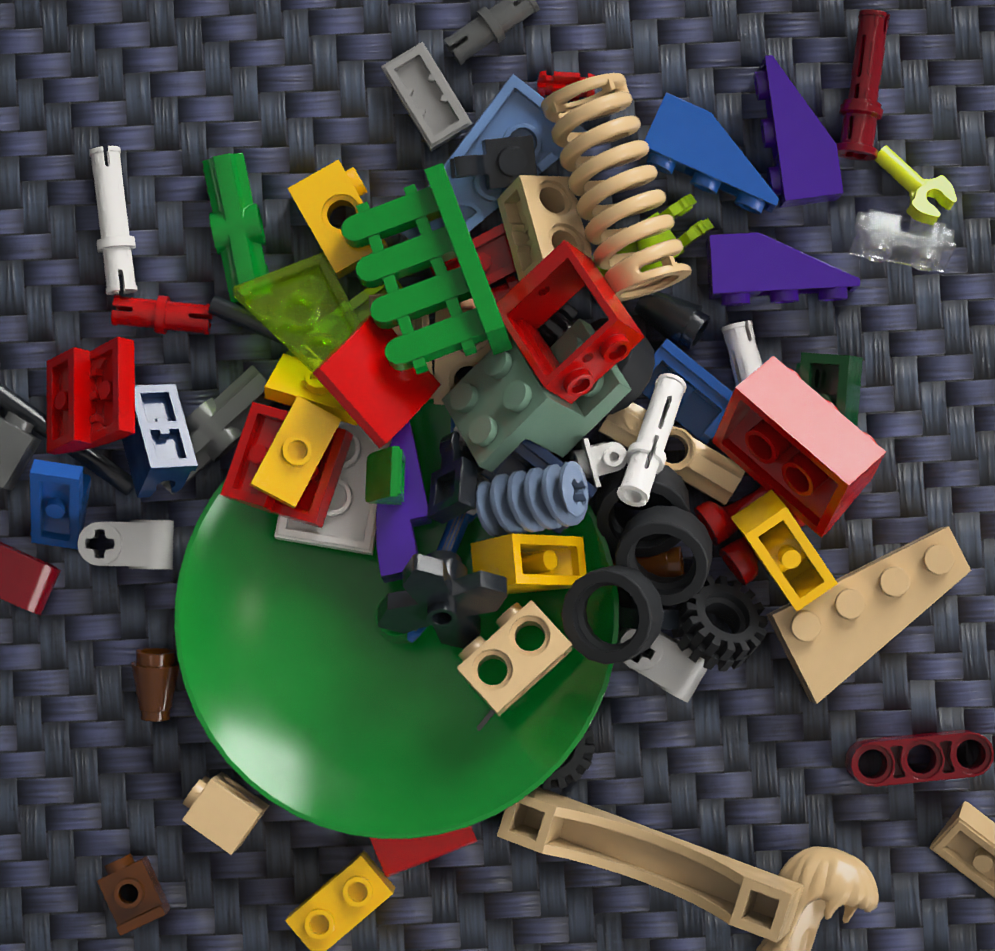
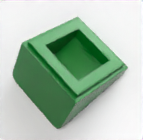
M391 446L368 455L365 500L367 503L401 505L404 502L406 457L400 446Z

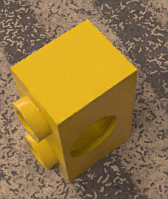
M338 159L287 188L338 279L354 271L362 257L373 253L370 244L360 248L349 246L344 239L341 229L335 228L330 224V215L335 208L349 206L357 214L356 205L363 203L360 196L366 194L367 190L354 167L345 171ZM382 239L384 248H388L387 243Z
M772 489L731 517L796 612L838 584L788 508Z
M363 850L289 913L285 921L310 951H327L393 895L395 886Z

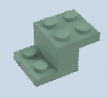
M579 318L550 347L559 364L592 336L595 330L590 324ZM508 332L507 334L513 349L497 355H493L492 350H490L453 387L442 401L478 466L493 472L525 439L564 457L632 390L617 365L615 364L594 383L590 391L580 396L573 404H570L543 387Z

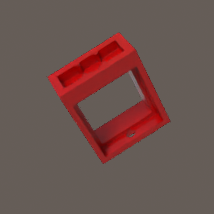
M563 240L496 303L506 329L543 387L570 404H573L580 396L590 391L594 383L616 363L625 359L630 351L645 338L592 259L566 240ZM586 285L609 320L567 359L559 364L537 329Z

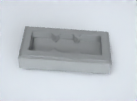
M423 42L381 66L382 71L431 152L472 128L471 120Z

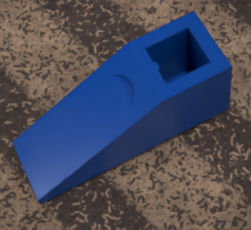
M666 92L644 140L649 146L646 164L653 165L658 171L672 175L674 169L692 177L690 184L707 193L716 195L718 190L733 195L736 197L734 203L751 213L760 215L763 209L772 213L779 198L713 114Z

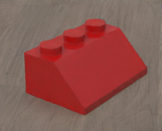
M772 356L735 387L712 440L714 445L767 491L772 489L785 506L821 538L832 528L871 481L886 454V451L868 433L861 431L841 414L832 402L821 397L801 379L797 372L786 367L775 356Z

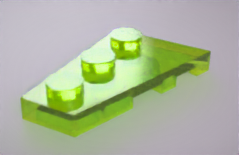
M324 252L233 287L234 297L312 372L360 324Z

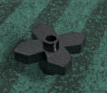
M438 550L426 556L414 554L403 569V588L405 591L388 593L378 608V627L405 634L432 625L442 644L464 649L481 634V618L478 614L497 611L507 598V578L481 570L468 574L461 557L451 551Z

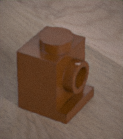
M130 853L104 866L107 875L98 879L97 882L115 919L116 928L120 936L166 915L171 910L147 856L134 861ZM132 884L137 888L138 897L135 901H127L123 898L121 894L123 885Z

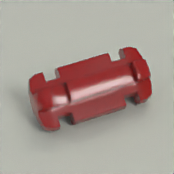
M541 71L537 80V93L545 98V95H550L567 85L595 75L588 73L587 77H580V73L554 71V75H546L547 71ZM595 89L581 93L570 101H578L579 97L587 98L595 94Z

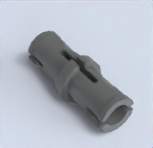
M501 0L490 9L484 6L477 11V18L450 37L443 39V42L451 55L454 53V59L461 66L467 59L493 41L499 44L506 39L505 33L533 13H537L540 10L535 0Z

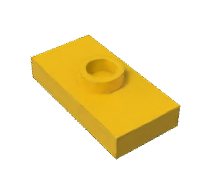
M282 354L264 386L266 399L292 406L296 397L299 396L342 419V422L355 426L358 425L313 374L320 364L288 354Z
M297 396L253 477L250 486L294 509L342 419Z

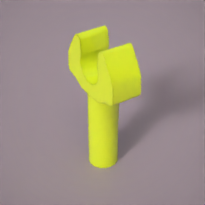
M887 145L878 152L875 161L909 192L910 205L906 212L914 220L934 225L940 217V212L934 205L928 202L927 197L934 198L946 210L952 208L957 198L952 184L943 175L933 179H922Z

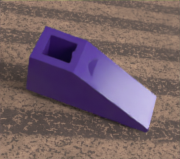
M772 55L765 56L760 65L761 71L754 72V87L757 100H765L767 119H761L760 127L764 148H772L774 166L767 168L769 187L776 196L778 195L780 208L838 200L844 192L837 144Z
M759 232L709 235L706 240L709 299L721 298V306L751 304L750 297L770 296L771 304L799 302V294L818 293L819 301H840L848 299V292H853L860 287V278Z

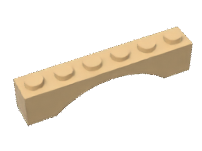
M541 787L536 788L521 801L505 809L497 833L499 838L536 852L589 864L647 883L697 905L731 926L776 943L790 932L804 885L547 789H542Z

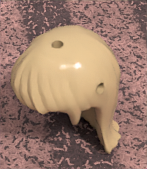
M810 847L795 854L786 862L778 876L804 885L790 932L777 943L764 938L756 951H811L823 917L826 920L830 919L833 913L842 905H844V923L849 922L858 908L864 909L865 912L873 911L877 908L879 893L876 881L868 867L857 857L830 847Z

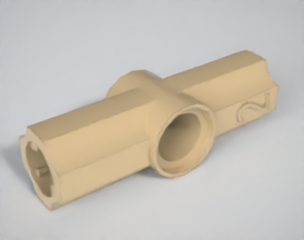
M632 402L627 408L607 415L598 432L628 449L629 445L637 440L647 410ZM673 426L669 437L678 438L683 443L685 456L679 463L671 464L665 462V465L679 474L686 484L725 506L739 485L745 471L734 461L693 438L685 429Z

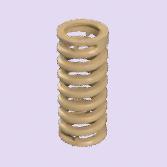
M609 73L577 81L553 92L541 102V108L544 117L556 123L552 128L551 137L555 144L564 148L560 153V164L564 169L572 172L568 179L569 190L576 196H581L576 205L577 214L584 220L590 221L585 227L586 240L593 245H599L593 253V261L599 268L608 270L603 277L622 302L670 287L691 275L692 270L689 265L677 263L674 260L673 256L678 255L683 250L682 241L679 239H670L641 251L615 254L633 242L670 230L674 226L675 221L670 214H662L626 228L607 229L623 218L650 211L661 206L666 201L665 192L655 189L637 194L616 204L598 205L613 194L632 190L650 183L658 174L655 166L642 165L621 172L606 180L589 181L603 170L632 163L646 156L649 152V146L646 141L636 140L613 147L596 156H581L591 147L628 137L637 132L641 126L639 118L630 115L605 122L586 132H572L583 122L615 114L631 105L632 96L628 91L625 76L621 73ZM602 88V91L592 96L567 103L581 93ZM659 261L662 262L663 266L641 272V268L645 265Z

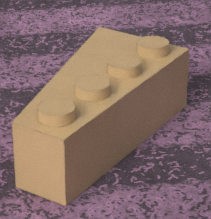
M941 527L836 579L837 585L796 612L793 606L788 603L766 615L809 701L818 704L965 577L971 569L950 527Z

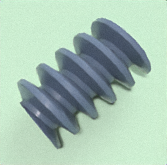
M575 461L565 462L562 467L558 464L548 465L545 470L537 467L531 468L527 473L523 470L515 471L510 476L506 473L498 474L493 478L492 483L486 480L480 482L476 491L478 518L484 530L493 537L511 533L525 534L528 531L531 533L543 531L545 528L548 530L556 529L562 525L565 527L578 525L584 519L588 509V483L584 471Z

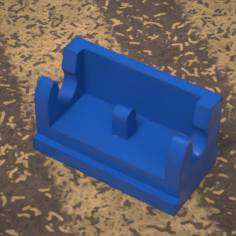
M666 339L654 354V370L642 394L651 400L656 379L661 374L670 373L682 378L687 388L685 393H683L675 421L706 445L714 437L733 392L670 340Z

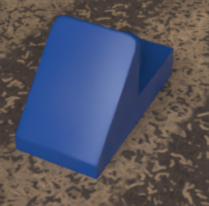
M34 459L30 470L31 543L78 550L77 542L79 534L84 529L91 486V477L83 474V466Z

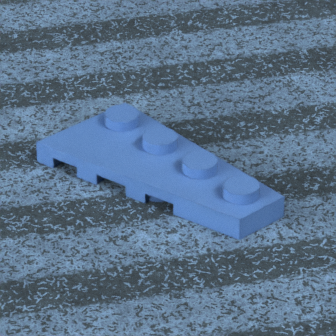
M512 74L449 159L458 156L483 155L482 141L486 139L533 135L537 175H539L560 158V153L564 148L559 147L552 140L551 131L556 123L544 117L541 102L545 98ZM579 125L572 132H586V130ZM448 159L444 164V168L468 231H471L499 207L497 199L507 188L487 190L485 175L451 179L450 160ZM442 217L429 222L432 231L445 226ZM418 227L399 233L407 240L420 236Z

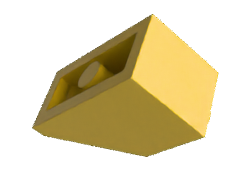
M511 533L470 543L473 573L481 570L506 577L507 594L571 588L577 579L587 574L583 537Z

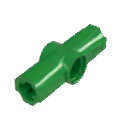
M228 153L213 156L202 161L207 192L212 207V212L209 213L210 226L217 254L222 257L230 301L235 304H249L273 297L268 265L263 246H266L262 218L258 204H254L244 154Z

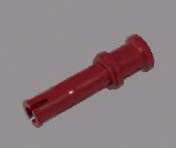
M874 9L859 11L848 99H845L843 104L840 105L839 114L843 116L840 143L837 144L838 156L851 160H875L878 154V150L874 147L877 120L883 117L882 105L878 102V92L890 14Z

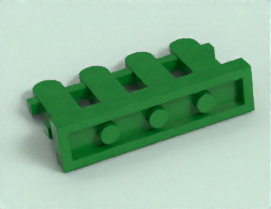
M443 163L424 169L429 187L417 191L415 184L404 187L405 196L371 209L368 202L356 205L358 213L348 217L341 227L344 239L349 246L354 248L364 247L369 244L373 253L362 257L356 265V274L361 284L368 288L385 285L387 294L375 299L370 307V313L375 324L382 329L400 327L402 336L389 341L385 348V356L390 366L399 371L414 367L417 375L429 371L426 362L463 349L465 356L477 353L475 344L488 340L493 355L513 349ZM442 217L445 226L432 231L429 222ZM418 227L420 236L384 248L382 239ZM457 257L460 267L447 271L444 262ZM433 267L436 276L399 289L396 280ZM472 298L476 308L462 312L459 303ZM448 308L450 318L414 330L412 320Z

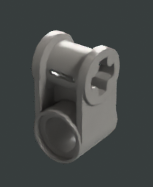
M130 520V522L91 523L79 534L77 542L78 551L82 558L92 565L129 566V569L173 570L174 521ZM100 530H105L106 538L114 539V548L105 550L104 558H99V551L90 547L91 539L99 538Z
M623 627L618 634L617 643H624L632 638L636 630ZM660 631V634L651 645V650L648 654L642 652L624 663L629 668L649 678L658 687L688 703L708 670L703 667L705 659L700 657L696 663L689 659V656L693 653L690 648L681 651L677 645L680 642L679 639H674Z

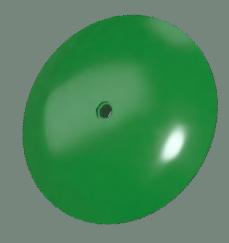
M429 399L410 419L428 504L431 473L441 468L440 441L451 433V416L445 405L434 404V399ZM225 480L217 488L196 523L187 544L179 572L175 597L174 624L177 658L186 692L208 738L225 761L244 781L269 801L299 818L349 835L378 839H412L440 835L479 823L521 801L543 784L565 762L581 741L604 697L613 664L605 665L588 660L573 648L568 655L503 714L498 717L495 713L484 727L478 731L476 727L489 713L491 708L457 670V667L463 662L458 656L463 649L442 644L432 625L428 626L413 643L408 642L407 633L403 634L378 627V608L388 593L405 591V589L403 588V579L384 583L382 580L376 542L373 555L278 540L274 537L278 515L223 497L220 494ZM588 504L584 519L578 525L569 526L560 535H557L583 537L587 573L602 567L614 566L607 541L600 534L597 528L596 515ZM478 516L468 524L456 553L461 557L468 574L473 573L470 543L495 538L484 530ZM432 519L430 524L413 527L419 554L426 556L437 550L447 522L442 524ZM546 528L543 531L532 533L528 531L527 533H525L535 535H557L553 531L548 530ZM615 585L602 586L595 590L588 599L586 607L588 623L595 635L601 640L617 644L619 632L618 589ZM570 588L507 594V598L497 611L478 614L481 618L480 636L487 641L500 629L496 621L507 609L517 602L524 607L532 600L568 639L564 632L561 612L565 595ZM525 626L520 629L516 636L517 645L526 651L537 650L545 640L543 631L536 626ZM498 659L487 660L479 669V678L488 685L499 684L507 675V666Z

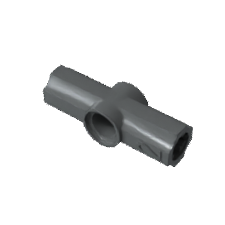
M250 366L216 399L213 397L208 399L185 419L198 467L196 471L190 472L184 486L211 461L213 463L218 461L238 444L252 402L271 407L277 403L265 398L264 386L268 380L255 366ZM169 480L161 482L172 495L177 493L171 492Z

